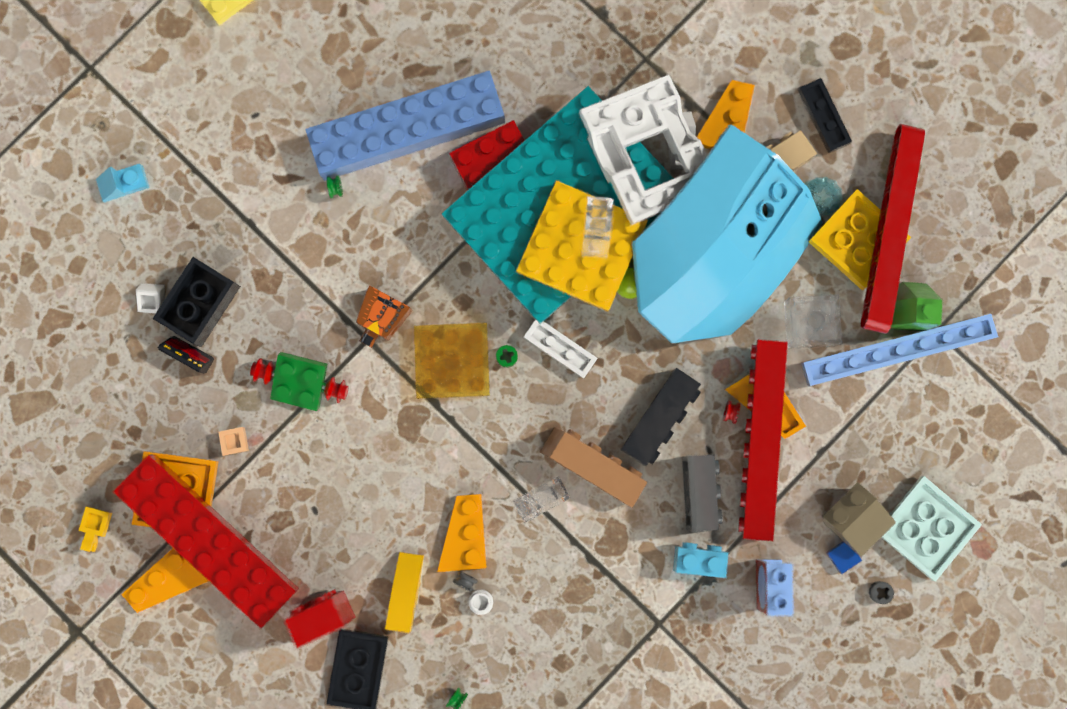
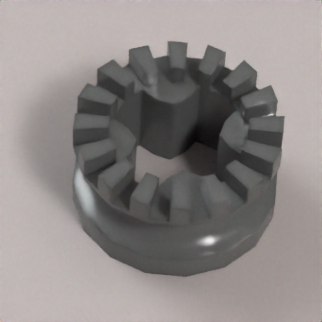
M458 571V578L454 579L453 583L473 592V584H477L478 580L462 571Z
M874 582L869 588L870 598L878 604H888L894 597L892 586L886 582ZM878 587L882 589L886 587L885 594L887 596L885 598L876 597L879 594L877 591Z

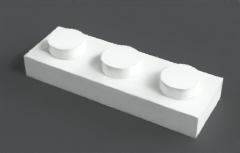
M535 320L524 336V339L583 379L598 359L545 322L539 324Z

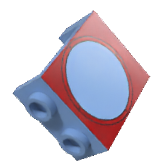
M756 559L757 610L767 616H793L792 563H782L781 559Z

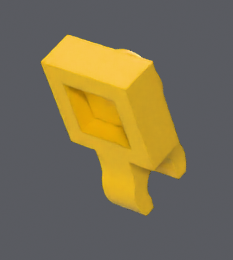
M85 507L78 530L85 532L80 550L96 551L98 536H106L112 516L111 512Z

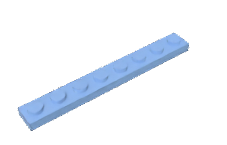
M992 314L803 362L802 367L809 387L997 338L998 334Z

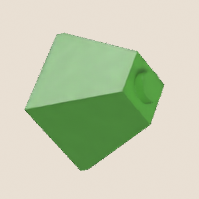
M901 282L898 287L890 329L923 332L941 325L943 300L927 283Z

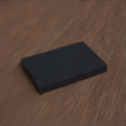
M339 629L327 705L351 709H377L389 636Z

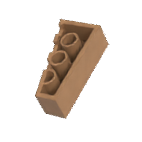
M554 427L540 453L633 508L648 483L641 478L643 474L631 466L628 470L621 466L623 461L611 454L608 457L600 453L602 448L594 443L589 442L586 445L580 441L582 436L569 429L565 432Z

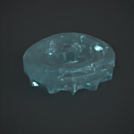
M826 176L815 178L808 183L807 187L811 192L820 215L831 214L839 208L843 197L841 193L842 188L837 185L836 180H831ZM825 187L826 194L830 195L831 198H826L822 205L821 197L817 193H821Z

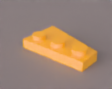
M731 80L697 136L704 148L712 149L728 125L732 124L745 133L755 85Z
M749 375L724 390L747 408L748 394H753V384H749ZM784 392L781 436L786 439L805 428L806 425Z
M482 495L456 496L437 572L485 569L487 565Z
M172 548L121 595L139 613L209 581Z

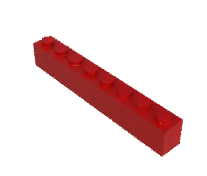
M757 340L756 345H751V359L755 360V369H750L749 384H753V394H748L747 409L752 410L751 419L746 418L745 433H750L749 443H744L743 458H748V466L742 469V482L746 483V493L741 492L740 507L745 508L744 517H739L738 532H743V539L774 542L788 342Z

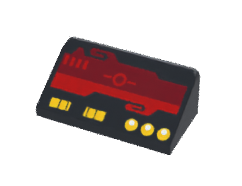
M171 336L158 346V350L199 373H207L214 361L212 356L176 336Z

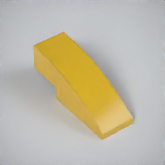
M399 552L385 630L406 633L412 631L424 555Z

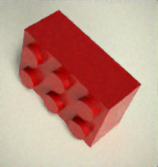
M512 120L450 152L449 155L468 191L525 140L515 121Z
M336 589L289 611L291 616L285 619L284 622L296 649L344 627L356 616L344 590L337 593Z

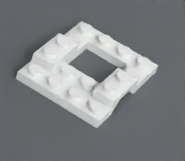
M670 75L581 109L579 112L589 134L587 139L607 182L612 183L631 225L660 214L684 187L707 156L700 139L690 132L682 115L680 96ZM663 132L673 156H678L686 174L645 191L625 147Z

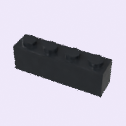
M675 368L620 450L643 466H647L648 463L653 465L660 455V452L657 450L662 442L667 444L674 434L671 431L676 422L680 424L686 416L687 411L684 409L688 403L691 402L693 404L699 397L701 391L698 388L701 384L680 369Z

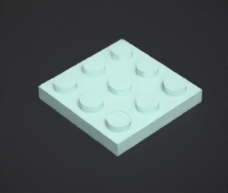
M921 476L890 513L896 524L882 539L928 578L936 582L982 524L925 476Z

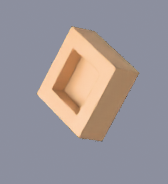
M245 427L218 432L222 456L249 451Z

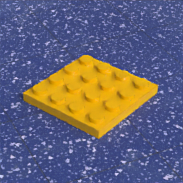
M556 180L516 272L608 312L633 256L632 241H635L643 233L648 219L631 225L624 209Z

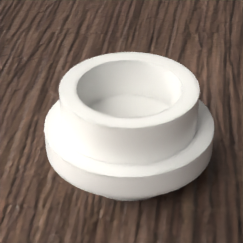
M482 589L474 591L468 601L471 611L478 615L488 613L493 606L492 595Z

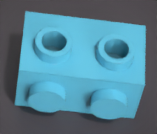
M682 542V546H675L674 572L726 578L728 553L722 551V546L707 545V549L697 548V544Z

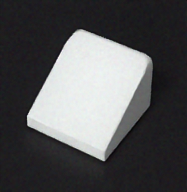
M140 284L136 289L137 312L156 313L164 301L165 286L159 284Z

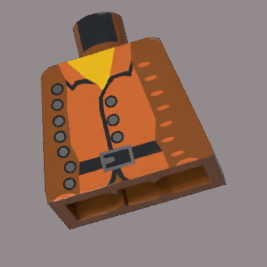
M369 285L356 320L358 325L365 328L359 342L372 348L378 336L389 341L411 314L412 309Z

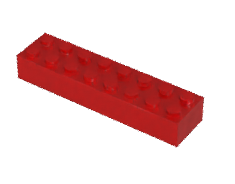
M155 454L148 455L113 491L115 495L260 629L266 625L299 589L298 586L215 509L208 505L201 496L192 490L187 483Z

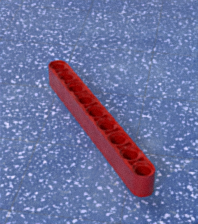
M905 124L898 125L893 139L860 323L863 329L884 334L889 332L893 321L925 139L924 129Z

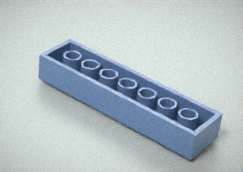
M489 70L305 130L319 174L326 181L327 177L333 179L337 175L342 176L505 124V115Z

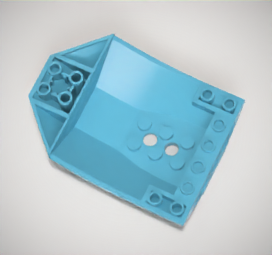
M732 124L728 125L684 187L635 241H632L638 312L670 343L733 334L756 313L785 279L809 244L808 241L822 225V219L809 188L777 154ZM764 204L767 206L768 212L766 217L762 213ZM748 223H752L755 226V234L752 237L746 233Z

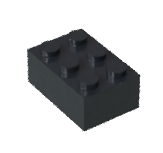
M192 257L152 319L193 345L202 348L241 286Z

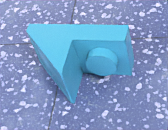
M141 164L118 171L109 167L96 179L102 202L111 201L150 188L144 167Z

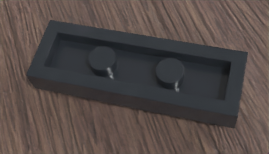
M822 78L801 86L798 92L828 154L851 144L852 140Z

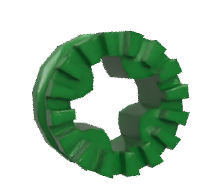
M339 175L334 179L327 177V188L330 198H334L335 195L343 196L342 185H339L342 184Z
M504 345L498 349L496 359L499 365L509 368L516 364L518 354L514 347ZM502 351L513 352L514 356L511 357L510 363H507L506 360L501 361Z
M458 687L447 702L446 707L459 709L462 706L461 703L463 704V701L468 697V694L461 693V688Z

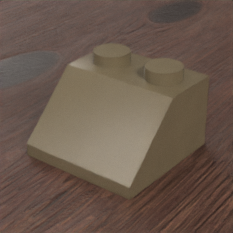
M859 482L823 516L824 524L859 557H862L896 524V521L882 504Z

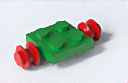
M284 352L278 354L276 368L273 361L266 365L263 364V359L259 358L257 362H253L250 370V376H253L254 382L261 378L266 385L273 380L271 400L313 411H318L320 408L322 392L327 401L331 397H335L337 403H340L341 399H346L349 386L345 385V380L339 384L336 383L335 377H332L327 383L325 382L327 363Z

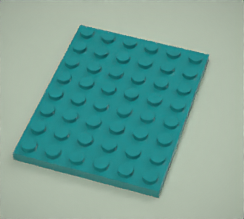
M589 86L582 90L441 213L444 219L539 324L543 323L572 297L516 272L556 180L623 209L612 183H608L587 139L589 134L579 115L581 109L602 101ZM641 142L625 147L645 191L674 179ZM659 214L648 218V222L644 228V231L659 216Z

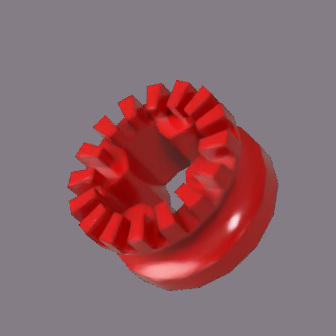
M731 400L727 401L723 421L731 420L733 424H736L737 415H739L738 412L741 407L739 402L733 404Z

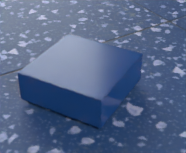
M844 542L826 552L840 574L845 573L862 561Z

